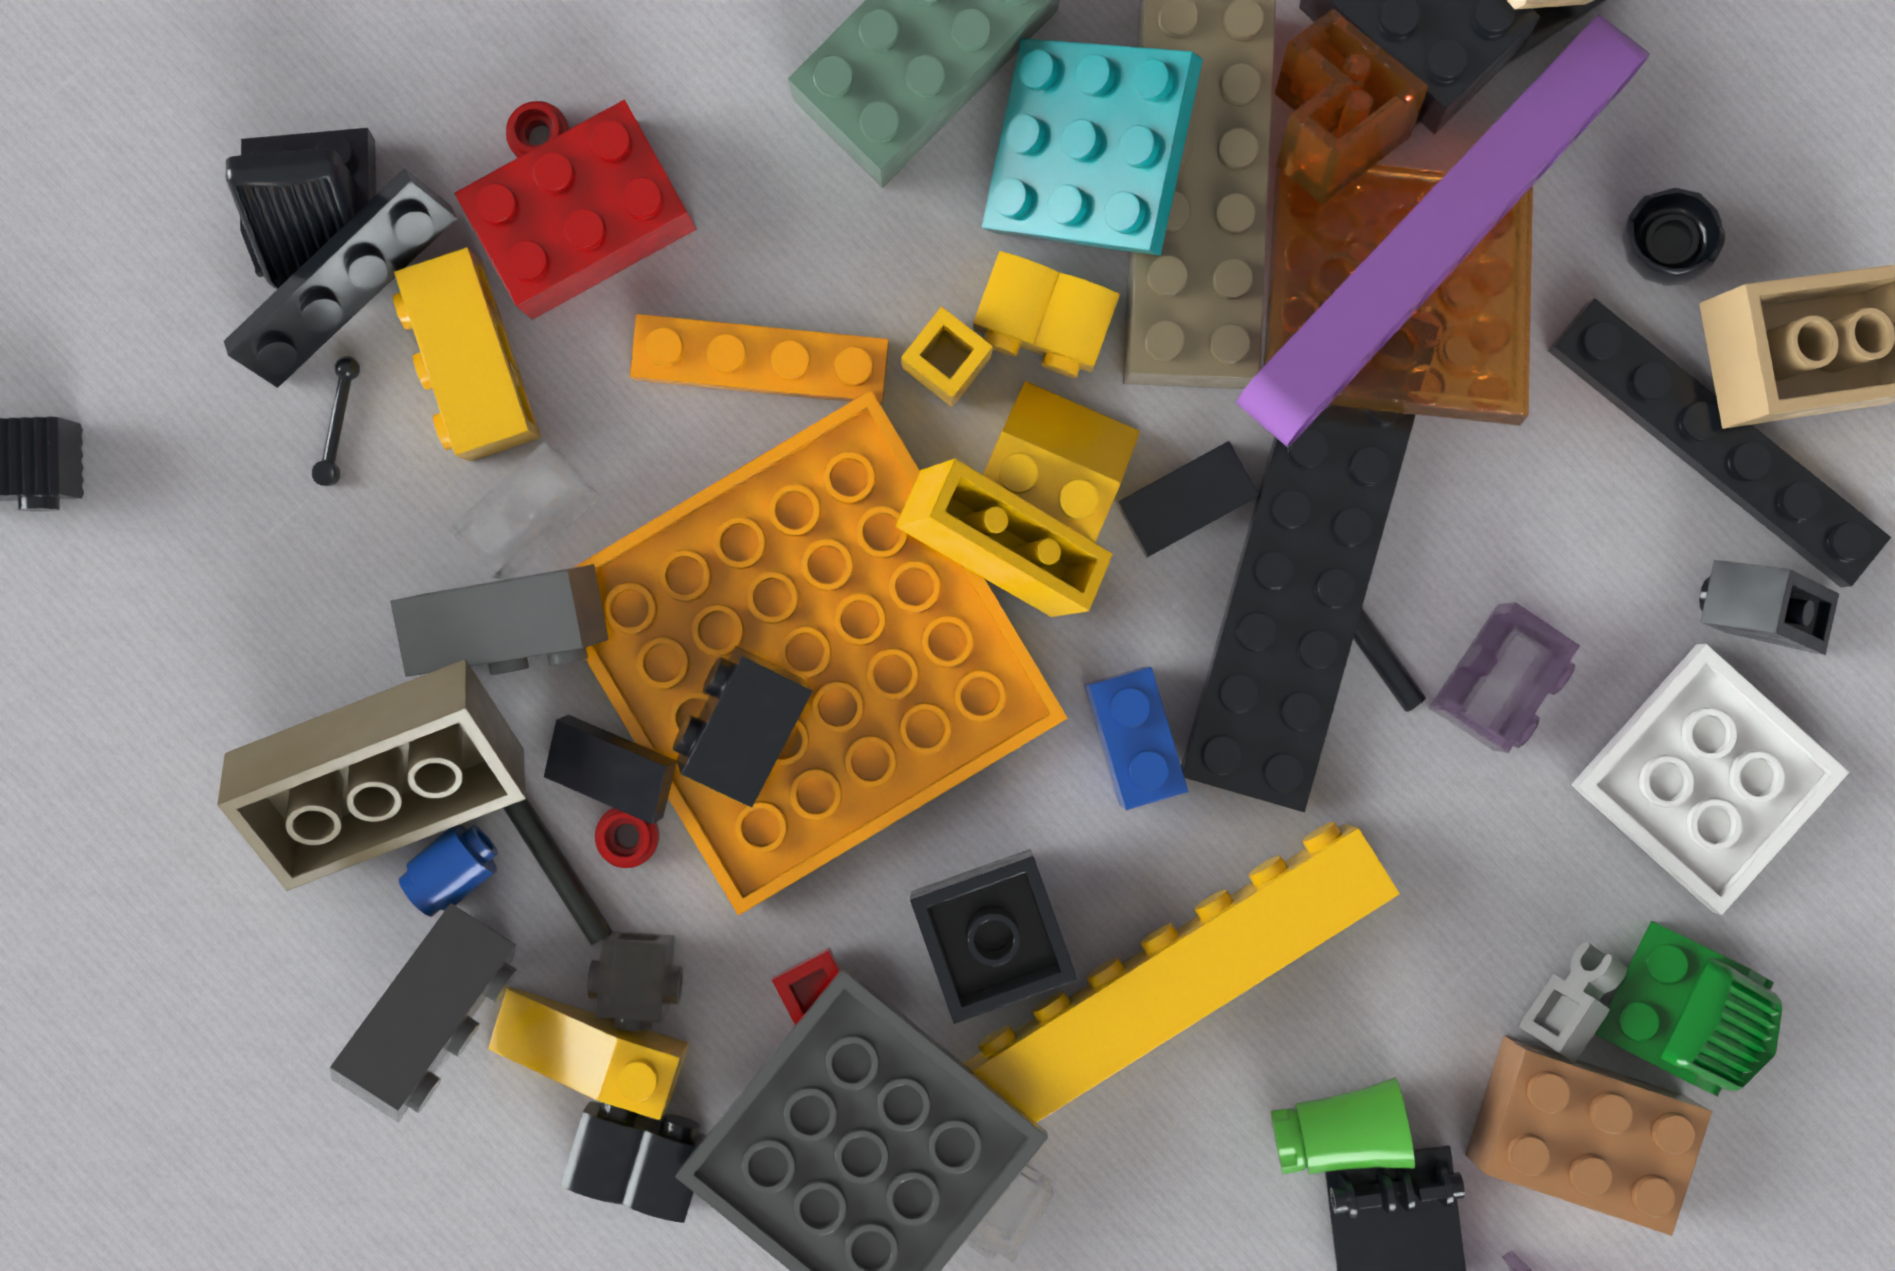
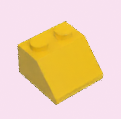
M1025 381L1001 431L983 475L1095 543L1120 487L1140 431Z

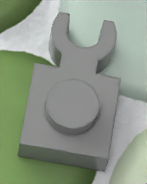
M1586 941L1575 950L1570 963L1571 973L1567 979L1563 980L1553 974L1519 1024L1520 1028L1573 1063H1576L1610 1011L1599 1000L1604 993L1610 992L1620 985L1628 969L1627 966L1608 953L1605 956L1604 953Z

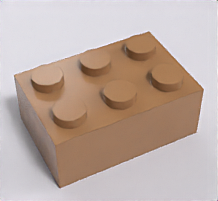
M1504 1035L1465 1156L1486 1175L1672 1236L1712 1111L1683 1094L1580 1060L1573 1063L1559 1053Z

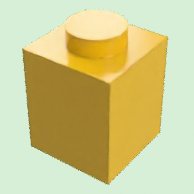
M941 306L902 355V368L950 407H953L991 359L993 346Z

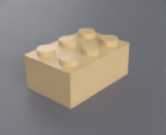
M1895 265L1749 283L1699 303L1722 429L1895 403Z

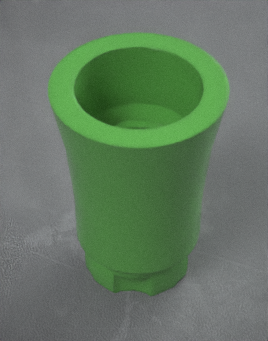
M1396 1077L1363 1089L1323 1099L1295 1103V1109L1271 1111L1282 1174L1304 1171L1306 1168L1309 1175L1363 1168H1415L1408 1117Z

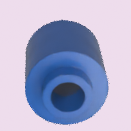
M459 824L447 829L407 863L408 871L399 878L400 887L418 910L429 917H433L440 910L445 911L450 903L456 906L497 872L493 858L498 854V850L491 839L479 827L472 825L469 829H466Z

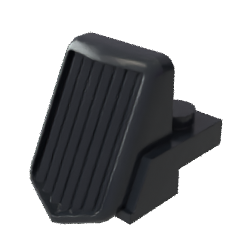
M368 128L241 139V155L226 159V182L240 215V231L258 277H265L273 288L278 289L376 196L375 139Z

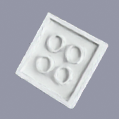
M1696 644L1574 780L1571 786L1710 911L1723 915L1850 772L1707 644Z

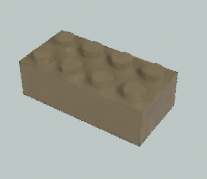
M464 659L226 752L217 805L286 891H289L526 799L524 748L467 660Z

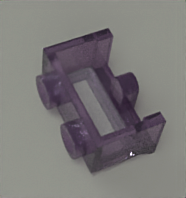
M1518 603L1498 604L1429 706V709L1444 717L1491 750L1509 753L1513 746L1516 748L1523 746L1536 730L1540 717L1535 713L1548 693L1551 695L1557 694L1571 678L1575 670V664L1570 660L1580 645Z

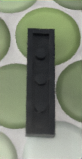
M404 168L223 341L228 356L278 388L395 278V271L408 266L457 219L451 205Z

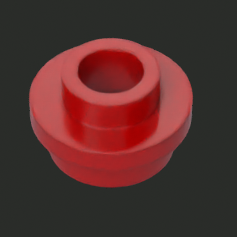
M531 101L514 110L506 125V140L509 148L517 158L540 146L531 144L529 141V135L535 127L546 126L549 128L550 135L547 141L570 129L567 119L557 107L543 101Z
M611 808L600 818L595 829V844L598 852L605 861L619 868H633L645 863L655 853L659 844L660 834L657 822L650 824L615 808ZM631 824L638 830L639 840L634 847H626L619 842L617 833L621 825Z

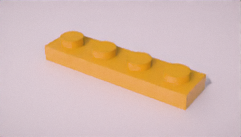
M636 314L630 378L634 381L851 402L872 390L879 404L883 405L889 340L885 338Z

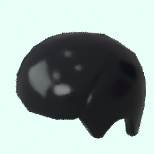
M1671 188L1646 195L1638 202L1627 218L1622 240L1628 263L1643 279L1664 286L1686 284L1702 276L1710 269L1724 246L1726 233L1722 227V220L1718 210L1703 195L1680 188Z

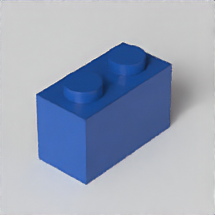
M1141 667L1084 684L1119 805L1125 810H1130L1189 792L1152 667Z

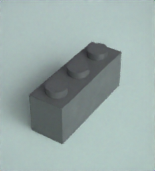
M594 564L430 592L390 601L405 677L431 673L464 659L467 660L470 666L488 664L490 675L529 668L527 657L547 654L550 666L571 663L588 658L586 647L609 640Z
M450 903L330 1066L332 1081L396 1122L401 1120L408 1108L419 1113L441 1081V1078L434 1074L439 1064L448 1052L458 1057L476 1033L480 1023L473 1019L475 1013L487 997L496 1003L514 979L518 969L510 964L513 961L516 944Z

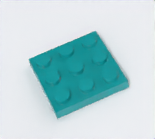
M1021 38L982 228L997 234L1161 256L1203 59L1193 51Z

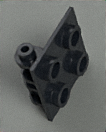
M1449 1145L1414 1149V1169L1363 1168L1325 1172L1337 1271H1466L1457 1199L1465 1197V1189L1460 1172H1454L1451 1147Z

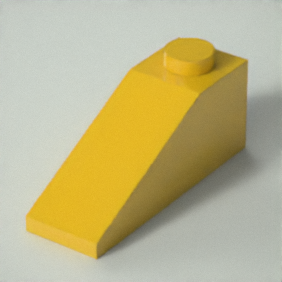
M509 986L504 995L488 1050L597 1101L660 1120L671 1104L689 1042Z

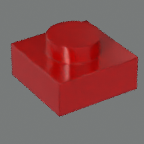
M830 947L775 975L772 979L795 1025L841 970Z

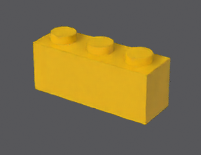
M466 247L395 271L394 274L400 292L394 293L392 296L394 307L403 327L406 330L413 329L420 352L413 354V363L424 389H433L440 412L433 414V423L443 448L446 451L453 449L455 456L471 462L540 439L541 435L483 261Z
M956 458L920 471L895 526L1050 617L1090 611L1113 553Z

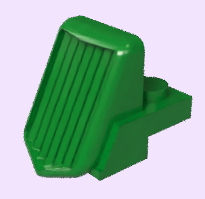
M1651 921L1628 966L1627 973L1618 986L1608 1007L1610 1011L1595 1035L1718 1097L1721 1089L1726 1091L1742 1089L1776 1055L1783 1009L1782 1001L1776 993L1771 991L1774 984L1773 981L1734 960Z

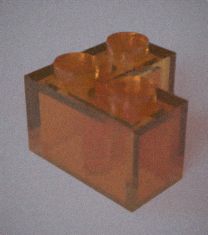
M1332 9L1288 41L1275 95L1291 107L1294 112L1290 114L1276 166L1319 203L1325 204L1410 138L1429 86Z

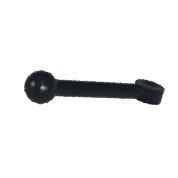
M351 356L341 357L335 364V373L339 379L323 458L312 469L313 480L321 486L335 485L340 478V470L335 464L351 381L358 377L360 373L358 361Z

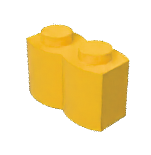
M999 251L975 316L973 327L974 331L984 335L983 339L993 346L992 350L1014 357L1017 356L1020 348L1033 351L1044 356L1041 366L1067 377L1077 378L1079 370L1093 372L1120 294L1096 283L1060 273L1029 259Z

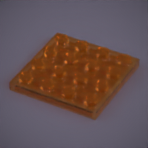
M1287 154L1280 155L1275 174L1264 366L1448 172ZM1533 186L1329 405L1518 426L1524 422L1529 414Z

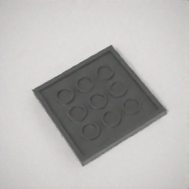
M843 966L681 1166L675 1177L790 1271H941L1047 1140L1048 1134L1039 1124Z

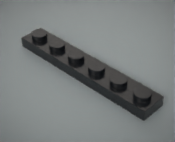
M1596 298L1583 306L1549 348V353L1840 588L1852 587L1891 539L1886 532L1753 425L1722 429L1716 395Z

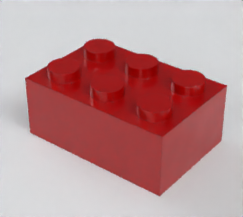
M625 99L454 193L516 307L532 320L697 230Z

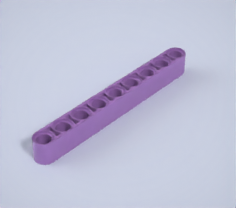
M1600 14L1597 15L1267 362L1240 394L1236 404L1286 447L1290 446L1621 92L1645 63L1650 53Z

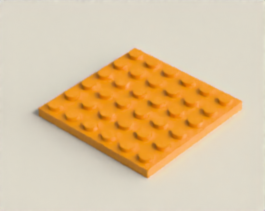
M869 390L574 566L580 567L591 564L595 566L609 638L607 641L586 647L588 658L585 660L635 743L676 760L679 753L673 750V744L682 724L689 715L699 717L710 696L703 692L707 676L720 656L727 660L729 659L735 645L803 678L813 690L752 808L681 775L678 764H676L668 799L738 916L1068 719L986 580L895 527L920 470L872 390Z

